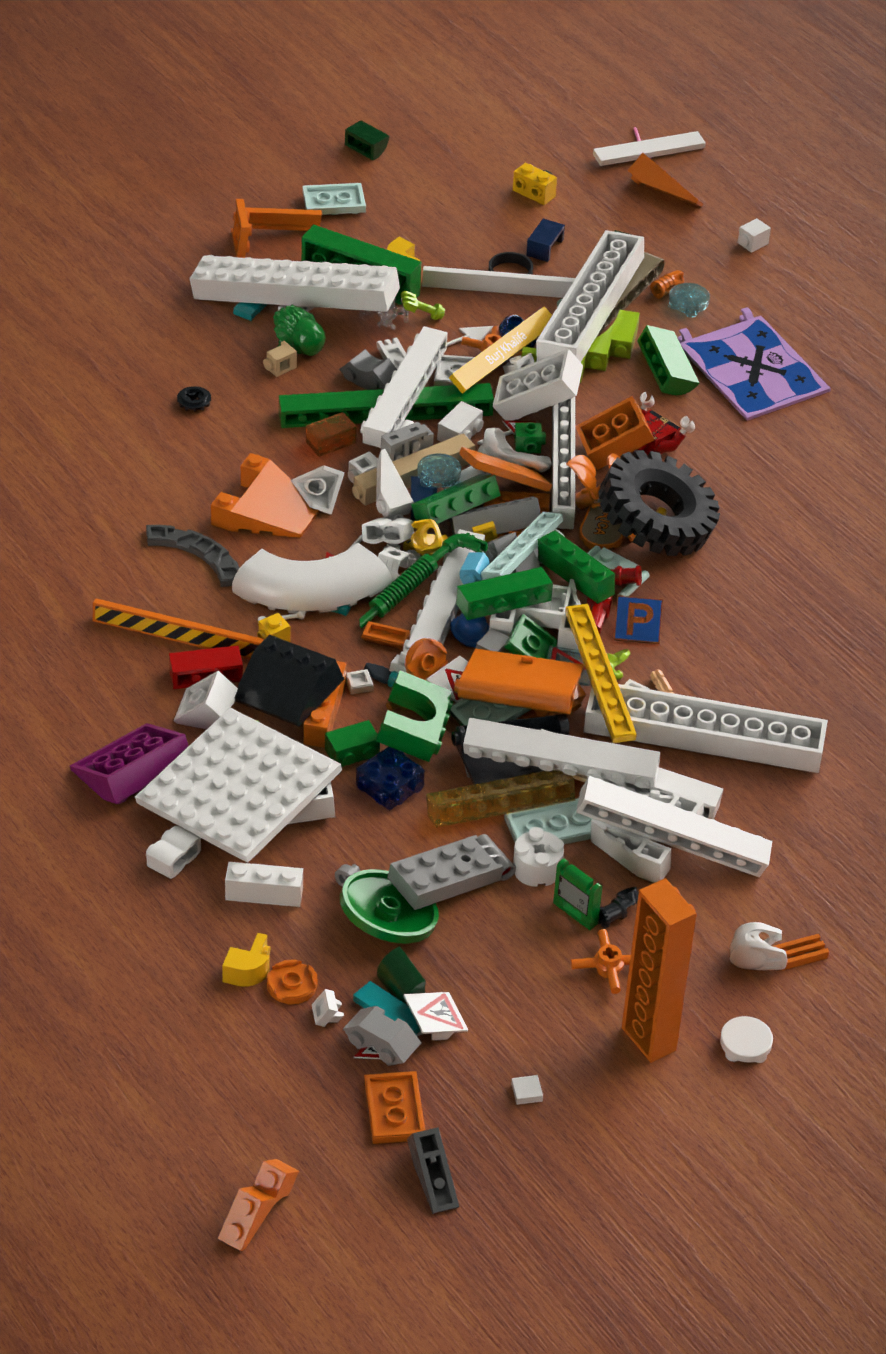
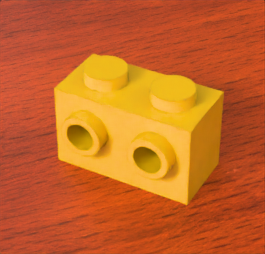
M526 162L514 171L513 191L542 205L547 204L556 197V176Z

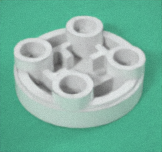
M741 1016L729 1020L723 1026L720 1043L725 1051V1057L730 1061L762 1063L771 1051L773 1035L770 1028L761 1020Z

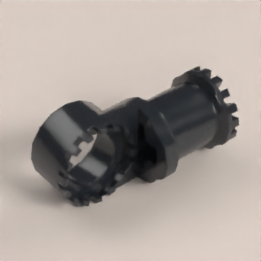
M637 887L626 888L618 892L616 898L612 899L610 904L600 907L598 924H601L602 928L609 927L610 923L617 919L622 920L627 917L626 908L638 902L639 892Z

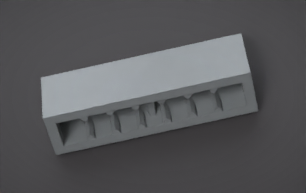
M533 496L467 510L449 518L453 535L457 534L459 529L473 532L472 527L491 521L495 524L497 534L527 528L541 513L538 498Z

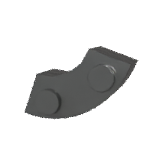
M365 349L339 370L343 373L346 380L367 390L384 389L386 383H390L392 374L397 368L389 358L385 360L377 359Z

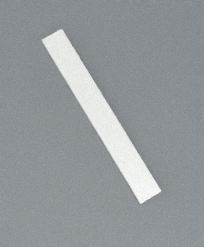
M424 266L422 287L564 298L575 278Z

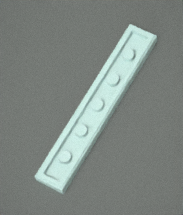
M542 512L481 572L482 580L511 574L538 547V539L554 531L563 522V514Z

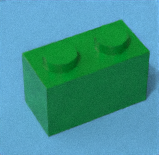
M369 720L325 733V751L329 758L340 763L341 767L380 756V743L376 742L377 732Z

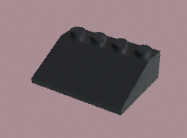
M269 635L254 650L237 686L238 689L234 698L235 702L299 727L311 715V712L316 710L342 683L344 677L335 659Z

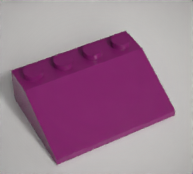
M146 723L70 765V769L103 800L120 804L125 802L130 795L139 793L189 745L185 734Z

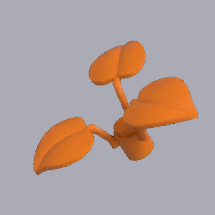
M612 453L607 457L609 469L617 457L620 458L617 454ZM577 455L566 463L585 486V488L575 494V503L581 510L589 506L593 509L600 507L601 502H598L601 487L600 485L596 487L595 467L588 457ZM633 533L628 536L630 542H632L636 536Z

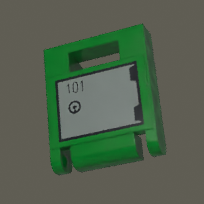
M563 858L558 862L556 868L553 904L588 930H591L599 922L602 885L596 883L593 886L594 880L573 864L569 865V861Z

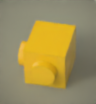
M276 613L259 621L258 638L266 639L269 635L290 642L291 626L279 613Z

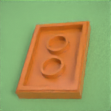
M417 1071L364 1075L372 1144L408 1142L407 1138L412 1133L425 1130Z

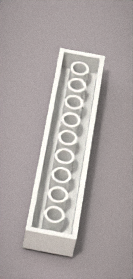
M605 230L536 341L537 361L569 349L581 363L644 259V237Z
M204 255L190 277L193 297L199 300L275 305L293 304L294 306L382 312H388L400 289L396 267L271 260L269 258L254 259L251 257L238 258Z
M618 684L637 734L634 741L819 773L828 720ZM591 688L585 714L584 732L610 737L594 690Z

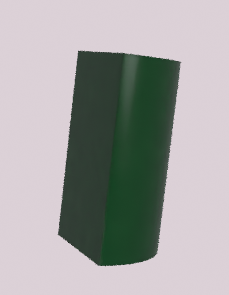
M362 120L345 129V146L373 161L379 158L387 147L389 135Z
M400 946L390 951L382 959L377 969V976L391 995L408 1005L404 994L425 993L426 980Z

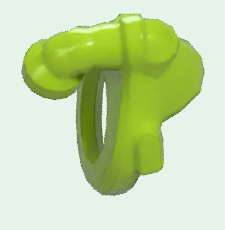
M628 649L621 650L615 654L607 653L616 680L622 679L623 673L614 668L630 656Z

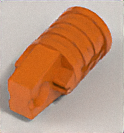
M676 270L653 281L650 284L652 294L660 299L676 290L684 283L683 272Z

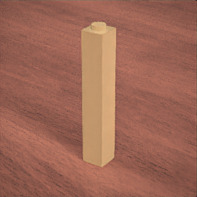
M463 433L392 462L405 487L408 489L411 486V476L436 478L468 465L469 463L460 456L459 452L461 447L475 451V444ZM377 468L354 476V485L352 487L354 497L359 499L365 506L376 502Z

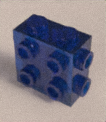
M389 746L356 768V786L389 811L397 805L403 804L407 798L414 793L420 792L424 787L425 770L422 766L413 762L402 751Z

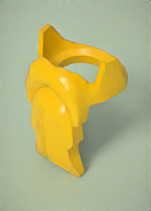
M432 519L419 520L412 523V527L417 530L411 535V543L414 550L419 554L427 553L432 555L442 546V542L448 538L446 534L441 536L438 525ZM433 528L435 534H427V530Z

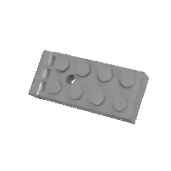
M482 834L478 837L474 835L390 864L387 878L413 909L416 910L500 880L505 881L514 875L516 867L487 834Z

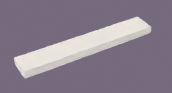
M696 131L593 149V156L600 166L637 160L642 152L651 158L703 149L706 143L699 132Z

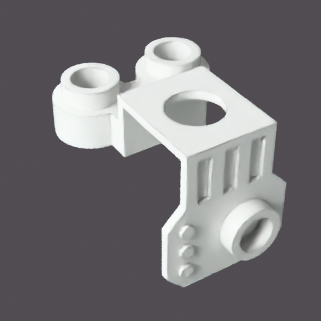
M389 543L378 555V558L387 566L393 581L400 576L398 573L399 566L403 568L410 567L421 557L415 550L404 552L400 550V545Z

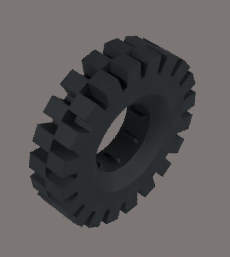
M644 450L634 451L633 455L630 452L624 453L612 463L600 485L599 499H602L600 505L603 512H609L606 517L612 525L621 524L618 531L626 538L632 533L636 535L633 543L643 548L645 542H649L650 551L658 554L661 553L663 548L667 556H677L679 552L682 556L691 554L693 550L697 552L701 549L717 525L720 513H718L720 509L717 500H713L715 494L711 487H703L706 481L700 475L690 477L693 469L683 464L680 468H677V459L668 455L663 462L661 454L650 451L648 456ZM640 495H649L662 500L672 509L675 516H665L652 510L643 502Z

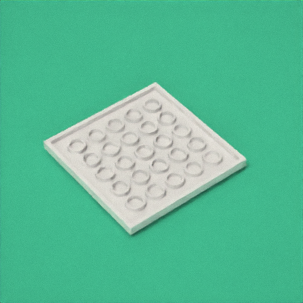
M229 708L135 796L137 804L248 863L342 771L340 763Z

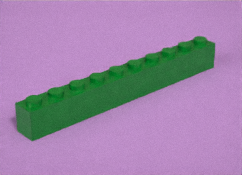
M475 384L463 394L455 385L424 387L405 420L443 419L461 401L482 410L483 416H493L494 396L491 384ZM384 389L279 395L281 428L361 424L363 421H367L370 409L376 406L377 398L379 395L382 396Z

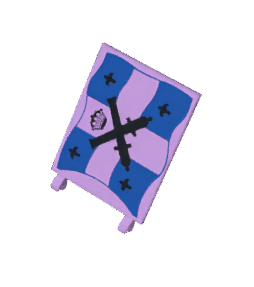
M748 307L741 309L743 315L739 317L740 323L692 339L687 328L679 330L681 336L678 337V340L686 356L747 421L822 395L831 390L762 316L754 318Z

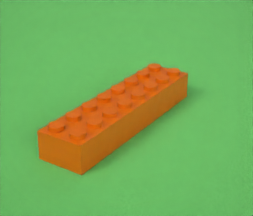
M666 878L639 890L621 1027L650 1063L677 1050L697 918L693 905L688 904L681 896L678 888L672 886Z

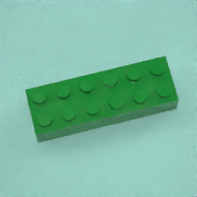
M314 224L302 236L301 261L396 267L400 289L393 302L403 305L401 298L403 291L416 294V298L420 295L421 261Z

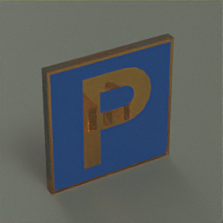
M617 595L614 640L660 644L663 599Z

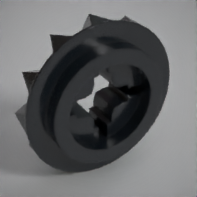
M197 386L184 388L177 395L179 406L185 407L186 411L190 409L194 410V412L197 409L204 410V407H209L211 401L210 392L205 388Z

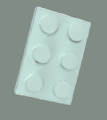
M361 183L302 186L306 210H322V215L366 212V203Z

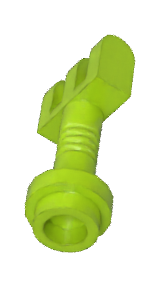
M408 291L401 293L405 310L415 313L419 309L430 313L431 318L434 320H441L443 318L445 308L441 304L437 303L432 306L418 301L416 294Z

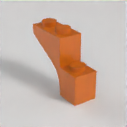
M278 1159L263 1161L253 1186L239 1188L218 1239L239 1251L245 1250L272 1207L283 1197L289 1196L299 1171Z

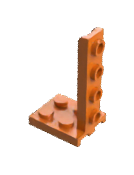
M236 199V212L233 215L234 226L231 228L236 257L245 258L246 253H249L250 242L248 236H252V229L308 231L313 224L320 226L322 210L245 207L244 199Z

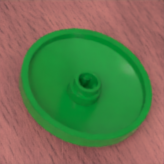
M379 869L362 870L350 875L346 879L340 892L341 908L347 918L367 934L384 941L406 944L422 941L434 931L439 918L437 904L434 903L414 910L387 878L389 871Z

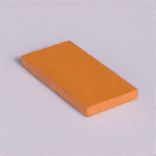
M465 447L460 449V456L477 470L546 492L550 491L552 484L536 470Z

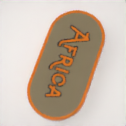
M589 506L580 526L579 538L584 541V545L589 549H592L594 546H599L601 549L603 547L608 550L613 547L615 549L622 544L625 536L618 531L621 524L612 525L606 518L609 512H603L601 506L594 509Z

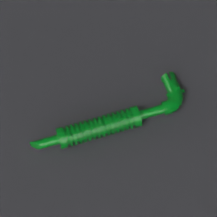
M470 533L450 536L442 542V546L432 555L423 554L413 565L407 568L404 573L398 576L369 602L371 609L359 619L360 628L362 629L375 616L383 618L388 614L391 609L397 606L438 569L437 562L448 552L451 553L458 547H465L474 552L484 551L486 553L488 543L476 538L474 535H470Z

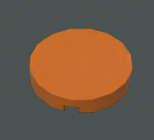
M422 638L416 641L409 648L406 655V672L426 680L447 665L448 660H446L445 654L447 652L442 643L431 638Z
M284 960L276 963L267 974V990L271 997L281 1003L300 1004L308 1001L315 995L318 988L317 973L314 968L309 964L308 966L302 964L300 960Z

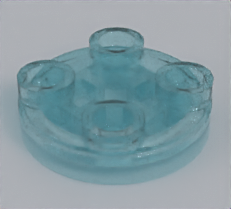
M681 283L672 287L669 292V307L684 312L688 317L697 316L698 312L705 310L709 305V292L698 284Z
M435 453L427 455L419 461L417 475L423 487L432 486L447 489L459 481L462 468L456 458L447 454Z

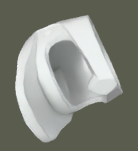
M759 922L741 925L735 931L730 946L731 963L742 969H784L787 965L786 952L783 949L771 946L775 942L782 940V931ZM761 932L767 933L769 938L762 940L759 934Z

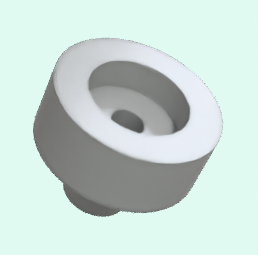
M355 864L352 866L342 865L335 872L337 883L343 887L346 879L360 871V868Z

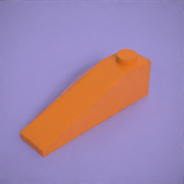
M643 152L628 169V172L632 174L631 179L638 185L643 183L649 188L699 207L704 205Z

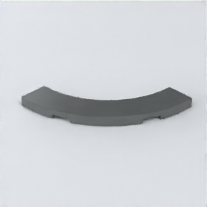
M146 525L148 546H167L190 552L210 565L217 574L221 587L232 586L234 577L240 567L229 555V551L221 544L189 529L183 531L169 525Z

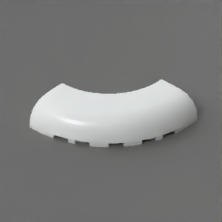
M359 543L336 556L314 561L284 559L261 549L239 568L232 583V592L252 604L259 603L268 606L269 610L283 609L288 610V613L295 614L298 611H303L306 614V611L319 610L320 613L335 611L337 607L343 605H356L358 600L367 596L371 598L384 590L393 580L391 573L382 560Z

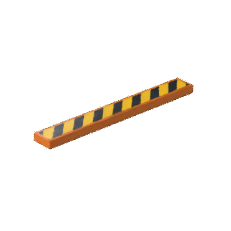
M97 598L93 602L94 622L205 649L239 645L241 657L246 659L251 658L254 650L264 640Z

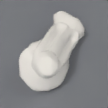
M487 428L484 433L483 444L478 449L480 453L531 468L539 473L547 471L552 465L551 459L547 456L514 451L506 441L504 432L499 428Z

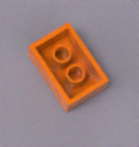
M633 396L575 426L586 453L597 470L607 465V457L610 454L614 453L621 457L622 454L631 453L655 440Z

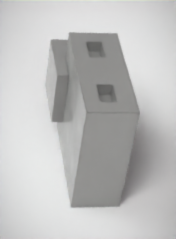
M415 422L382 435L381 450L386 449L391 461H395L433 446L434 433L425 424L421 425L419 422Z

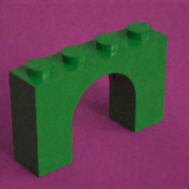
M399 670L391 688L388 701L416 712L425 721H416L387 710L379 727L376 742L429 762L433 754H438L442 745L441 740L444 736L445 726L450 716L449 712L453 705V701L450 700L452 691Z

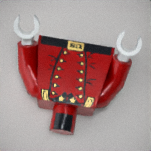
M646 392L642 393L640 396L642 402L640 409L655 440L635 451L644 450L647 454L650 451L660 454L675 451L686 437V432L691 433L695 430L694 422H690V419L684 416L680 420V425L682 426L680 428L651 409L647 412V408H651L655 401L653 396L650 397L649 401H645L647 394Z

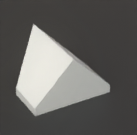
M323 465L292 479L291 482L310 508L331 515L345 472Z

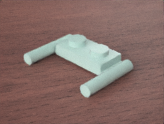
M594 546L588 552L590 556L609 569H615L617 566L635 568L638 565L604 547L601 549L599 546ZM646 570L642 571V583L650 576ZM627 584L617 595V598L629 597L639 586Z

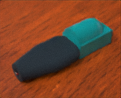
M367 663L364 667V670L368 669L372 678L383 684H388L392 688L398 672L389 671L384 666Z

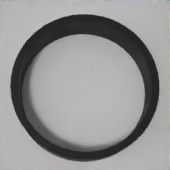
M499 253L489 261L488 271H494L493 268L499 264L515 263L525 267L529 271L527 274L533 275L532 261L520 253Z

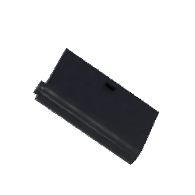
M565 714L497 722L569 735V721ZM468 725L456 726L451 734L452 744L457 747L475 789L567 778V776L552 771H544L536 766L522 767L514 762L505 761L500 763L493 761L491 758L470 757L468 754H464L463 746Z

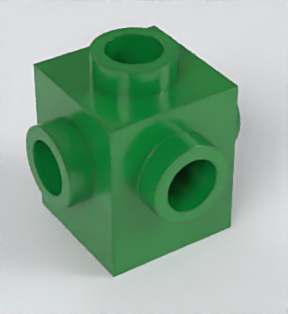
M515 423V451L528 454L541 453V446L546 444V432H542L541 423Z

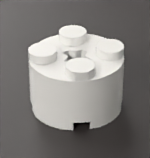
M533 827L529 832L522 834L516 840L514 846L513 864L516 867L514 873L516 878L522 883L534 887L546 883L545 886L555 883L557 864L563 859L564 842L554 834L543 831L539 827Z

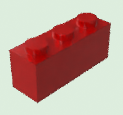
M239 645L169 653V671L173 689L188 688L217 671L222 673L231 683L240 682L243 676V663Z

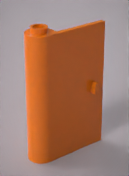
M475 649L460 679H456L454 692L458 693V698L570 715L574 701V690L585 666L578 663Z

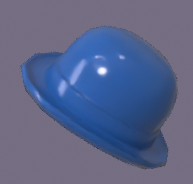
M463 613L454 618L450 623L453 636L463 645L473 648L476 647L478 641L490 628L485 616L466 620Z

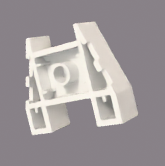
M570 579L569 587L553 585L552 601L491 615L489 630L492 628L510 636L519 616L525 614L539 626L559 629L557 643L559 650L580 653L565 614L566 606L581 605L580 600L577 598L574 580Z
M624 787L627 790L636 792L635 788ZM651 790L650 793L636 792L703 816L704 802L681 793H673V796L661 795L660 791ZM592 819V843L640 878L653 883L665 878L671 869V848L647 837Z

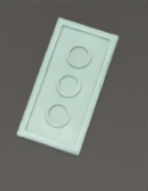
M579 798L506 812L504 815L514 842L533 827H539L543 831L554 834L564 844L591 839V821L593 818L576 813Z

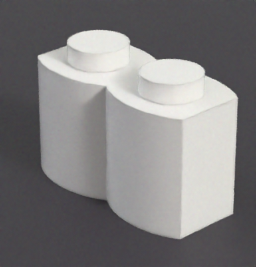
M388 518L374 519L362 524V539L370 544H377L383 541L389 544L402 543L411 539V535L414 533L413 521L407 518H398L393 521Z
M177 825L170 830H166L161 840L148 847L146 851L147 866L170 879L174 878L182 871L186 864L194 860L201 851V838Z

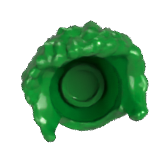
M293 304L280 308V311L275 312L273 316L274 331L279 339L277 347L281 346L282 341H285L297 351V354L314 356L323 349L326 339L325 332L321 325L315 321L312 313Z

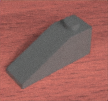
M439 1127L412 1133L407 1138L415 1170L432 1214L460 1207Z

